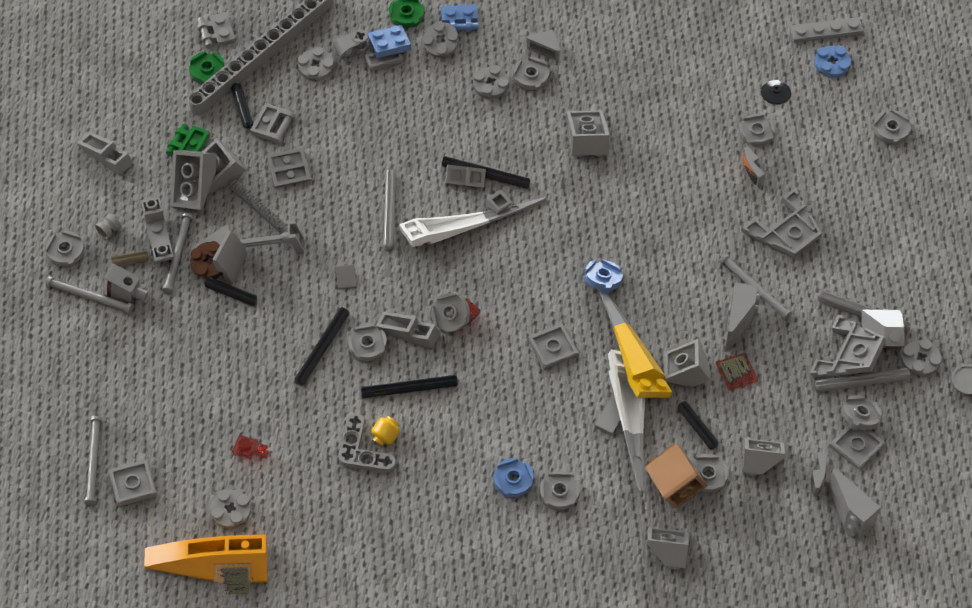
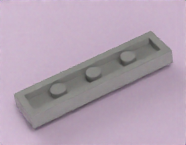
M860 17L790 25V32L793 43L862 35L863 27Z

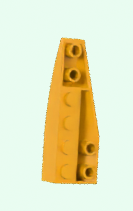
M266 534L206 537L145 548L144 567L145 569L219 583L225 582V578L220 576L225 574L220 569L248 568V583L268 582Z

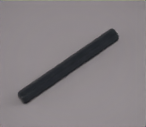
M444 156L442 160V166L446 168L447 165L486 169L485 178L526 189L530 185V178L447 156Z
M339 308L296 375L295 383L301 386L306 383L348 317L349 311L347 309Z
M456 375L365 386L361 388L362 398L454 387L458 385Z

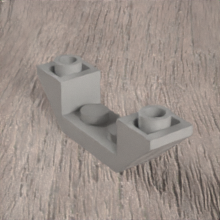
M160 197L141 200L155 263L174 259Z

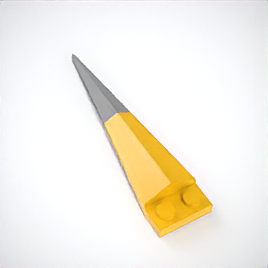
M598 290L619 344L629 385L636 397L669 398L672 391L664 380L665 374L610 295Z

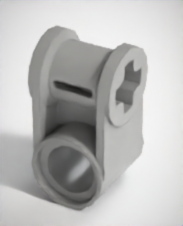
M358 29L337 38L333 45L340 57L346 60L347 57H353L368 49V34L365 30Z

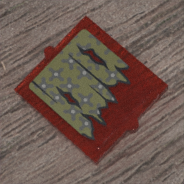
M746 353L733 357L730 355L726 359L716 361L728 391L739 387L744 388L745 385L758 382V378Z

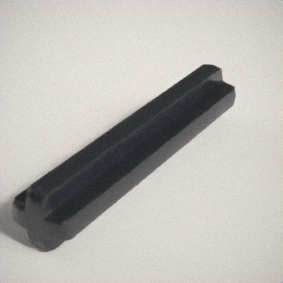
M234 83L231 90L242 126L249 129L253 126V121L241 84Z
M207 277L204 282L205 287L251 306H254L257 302L256 295L215 278Z
M686 401L681 402L678 405L680 413L710 450L716 448L719 443L691 406Z

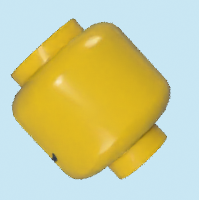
M389 416L386 418L380 417L371 429V433L374 436L372 440L380 446H383V444L392 445L400 434V424Z

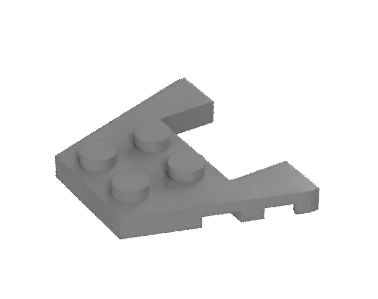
M795 188L782 199V202L793 213L772 229L767 230L756 219H753L742 228L744 234L792 257H796L821 238L822 235L812 215H809L806 210L805 203L799 198V193Z
M838 315L832 330L835 333L847 335V338L835 362L816 359L810 371V375L814 378L872 372L886 342L884 336L866 327L862 328L856 322L848 321L843 316Z

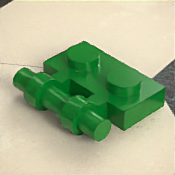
M182 124L176 130L174 139L168 143L166 154L172 156L173 150L201 152L210 137V131L193 126L188 131V125Z

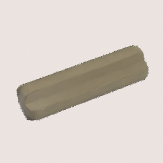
M147 251L111 257V263L117 266L149 261Z

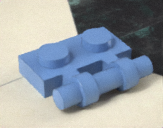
M476 4L441 7L443 23L451 24L457 31L466 30V32H472V30H479L478 23H471L478 22Z

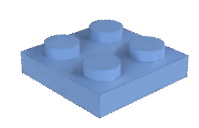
M402 25L368 33V39L377 58L412 50L411 43Z

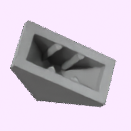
M553 30L527 37V49L553 60H560V47Z

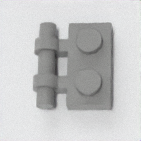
M226 12L209 16L210 22H206L203 17L197 19V27L202 34L201 39L206 48H211L214 41H217L218 46L236 42ZM213 29L214 34H210L208 30Z

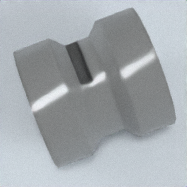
M108 214L103 222L95 225V229L100 235L106 234L104 237L106 240L112 236V232L118 231L122 227L119 220L112 214Z

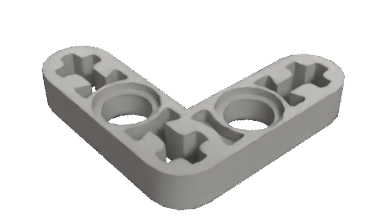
M358 413L349 415L346 420L339 450L340 464L349 468L382 473L392 472L396 467L393 455L359 449L364 430V418ZM358 420L356 431H354L352 423ZM349 437H355L357 442L348 444L346 440ZM347 449H349V450H351V451H350V456H351V458H349L348 460H345V457L347 456V452H348ZM370 457L373 461L370 464H363L362 459ZM376 458H379L378 466L376 465ZM386 460L390 461V464H388V466H384Z

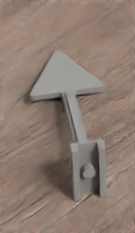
M295 220L288 221V232L281 235L240 240L244 247L291 243L296 253H304V248L299 241L304 239V235ZM226 224L193 246L191 251L205 242L216 241L220 245L225 234L230 230V226Z

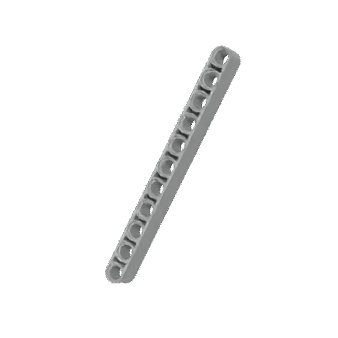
M304 0L192 92L188 98L191 112L195 115H200L207 111L231 91L234 83L242 82L331 8L333 1Z

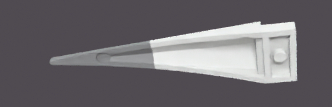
M546 197L509 206L498 214L493 210L455 216L416 218L399 224L400 231L412 247L421 246L424 243L433 244L546 202Z
M611 349L608 353L609 376L638 491L641 493L644 489L643 430L645 398H637L630 387L621 351Z

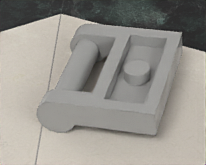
M265 103L250 130L251 135L280 145L285 131L296 115L292 111ZM283 117L284 120L277 133H272L279 118Z

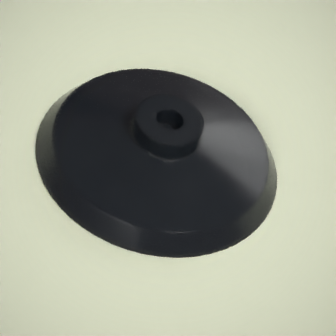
M772 80L762 86L761 95L768 103L778 105L790 99L791 90L786 83Z

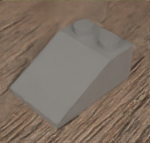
M603 110L567 111L568 134L572 156L584 157L585 155H594L600 157L609 155L610 135Z
M218 138L202 151L217 153L216 173L208 195L232 183L233 180H236L246 170L229 146Z
M173 150L170 206L203 209L216 173L217 153Z
M734 283L725 351H729L752 322L753 315H757L760 301L757 285Z
M834 468L831 473L828 490L846 532L859 540L875 525L881 507L838 469Z

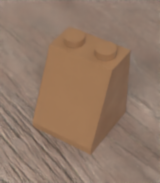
M678 444L667 447L662 455L654 457L645 466L663 498L675 509L708 486Z

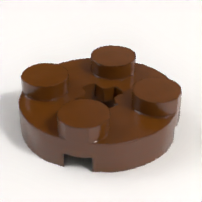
M205 242L191 251L190 265L196 275L206 279L207 277L217 278L223 274L215 270L213 260H211V264L205 262L207 258L215 256L220 246L218 242Z

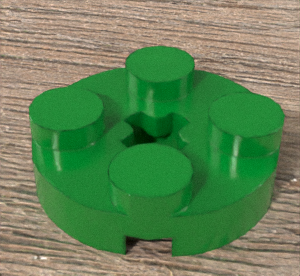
M419 0L392 1L389 6V17L394 25H402L404 28L416 27L424 18V5Z
M200 52L192 57L190 61V76L194 81L203 84L222 69L225 63L223 58L217 53L207 54V52ZM205 66H206V67H210V66H211L210 69L204 70V67H205Z

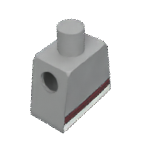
M112 263L104 277L103 295L127 304L129 302L132 303L134 298L143 302L147 298L148 291L140 288V278Z

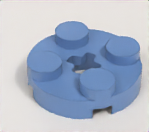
M826 46L818 49L814 64L816 69L825 74V76L836 78L843 76L849 70L851 58L843 46ZM830 59L836 60L835 64H832V62L828 61H830Z
M597 260L591 261L587 264L584 273V282L587 285L606 294L621 285L623 274L620 273L621 269L618 265L607 260H602V263H596Z
M509 458L500 462L493 475L496 489L505 497L523 496L531 490L534 479L533 470L530 465L525 461L524 463L518 461L516 458ZM512 474L515 477H519L516 481L509 480Z

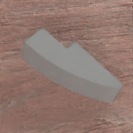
M92 132L87 133L77 143L86 153L119 175L133 164L127 152L116 148L114 142Z
M383 311L376 324V328L380 331L382 329L386 334L433 349L440 335L435 324L419 322L417 317Z

